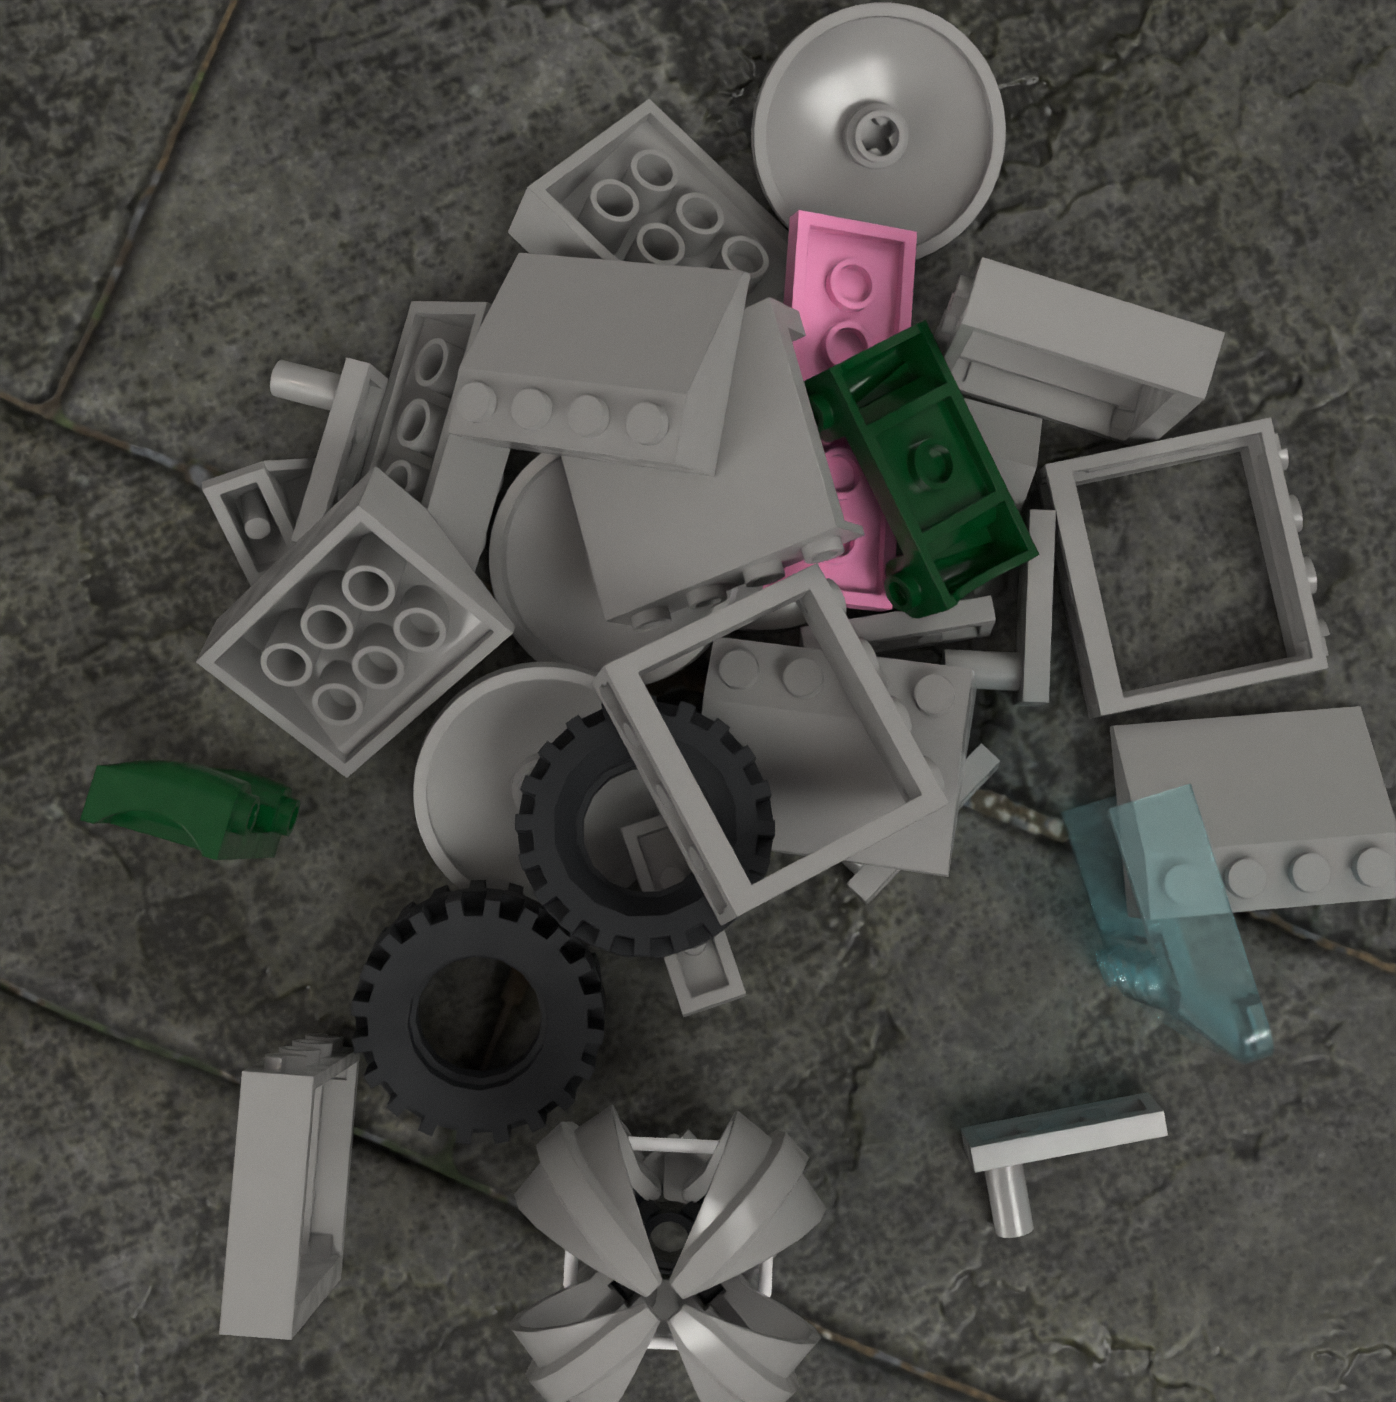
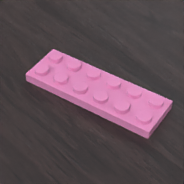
M798 210L790 216L783 304L799 311L806 336L792 342L803 381L911 327L917 232ZM841 437L832 442L821 440L844 520L861 525L865 536L843 544L845 550L843 554L831 560L820 562L818 565L825 578L832 579L842 591L846 608L876 612L892 610V604L888 600L884 589V582L886 580L885 565L889 560L896 557L897 540L846 437ZM803 560L785 567V576L782 579L814 564H807ZM773 582V583H771V584L764 585V586H763V589L766 588V587H768V586H770V585H772V584H774V583H776V582Z

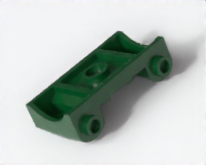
M926 319L804 381L820 439L825 442H832L841 437H846L903 552L889 560L885 565L886 580L884 582V589L888 600L896 609L916 619L947 611L958 605V602L974 589L1039 555Z
M136 760L96 766L80 820L92 824L110 823L200 850L203 857L213 860L274 858L281 835L289 837L294 829L299 814L300 800L292 798V789L290 787L248 771L211 768L199 764L167 760Z

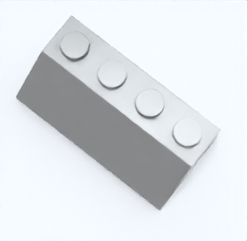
M411 301L360 480L374 466L379 468L428 510L475 572L479 557L486 545V532L496 497L503 485L504 469L510 449L494 447L449 434L448 427L459 367L492 304L488 302Z

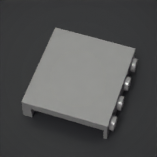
M771 297L744 308L714 477L561 456L606 622L631 625L634 632L655 630L671 623V613L688 606L690 610H701L716 606L728 599L726 593L728 590L745 583L747 587L771 584L785 576V567L803 560L807 564L831 560L844 553L843 544L865 536L861 525L844 520L792 343L806 336L799 311Z

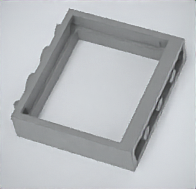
M982 257L972 278L960 275L955 292L951 295L939 326L937 325L934 338L962 394L1125 445L1136 446L1160 439L1205 399L1225 332Z
M1271 417L1045 464L1035 475L1042 509L1056 510L1054 563L1089 719L1329 668L1326 658L1329 654L1325 636L1330 635L1326 622L1321 618L1317 619L1312 594L1316 593L1317 590L1316 571L1311 559L1308 556L1303 557L1298 532L1303 527L1302 510L1297 497L1288 493L1284 470L1288 468L1289 463L1287 448L1281 449L1278 433L1275 434ZM1240 452L1287 658L1122 692L1076 486Z
M818 563L604 665L592 681L597 694L721 926L949 804L943 793L945 784L939 768L931 758L922 755L910 733L912 723L905 706L898 698L890 696L878 674L879 662L872 646L866 639L857 636L845 614L847 608L842 591L832 579L825 578ZM796 601L901 793L905 804L762 880L751 884L640 676Z
M325 1033L305 1034V1039L292 1040V1046H281L278 1053L265 1054V1060L242 1071L219 1335L292 1340L341 1280L360 1053L355 1054L353 1047L343 1046L344 1037L328 1036Z

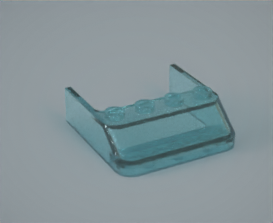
M1185 784L1121 805H1117L1116 795L1062 811V819L1104 949L1096 951V959L1106 986L1108 988L1117 986L1123 996L1196 1045L1242 1064L1272 1056L1274 1046L1269 1024L1191 784ZM1123 863L1141 919L1131 918L1127 915Z

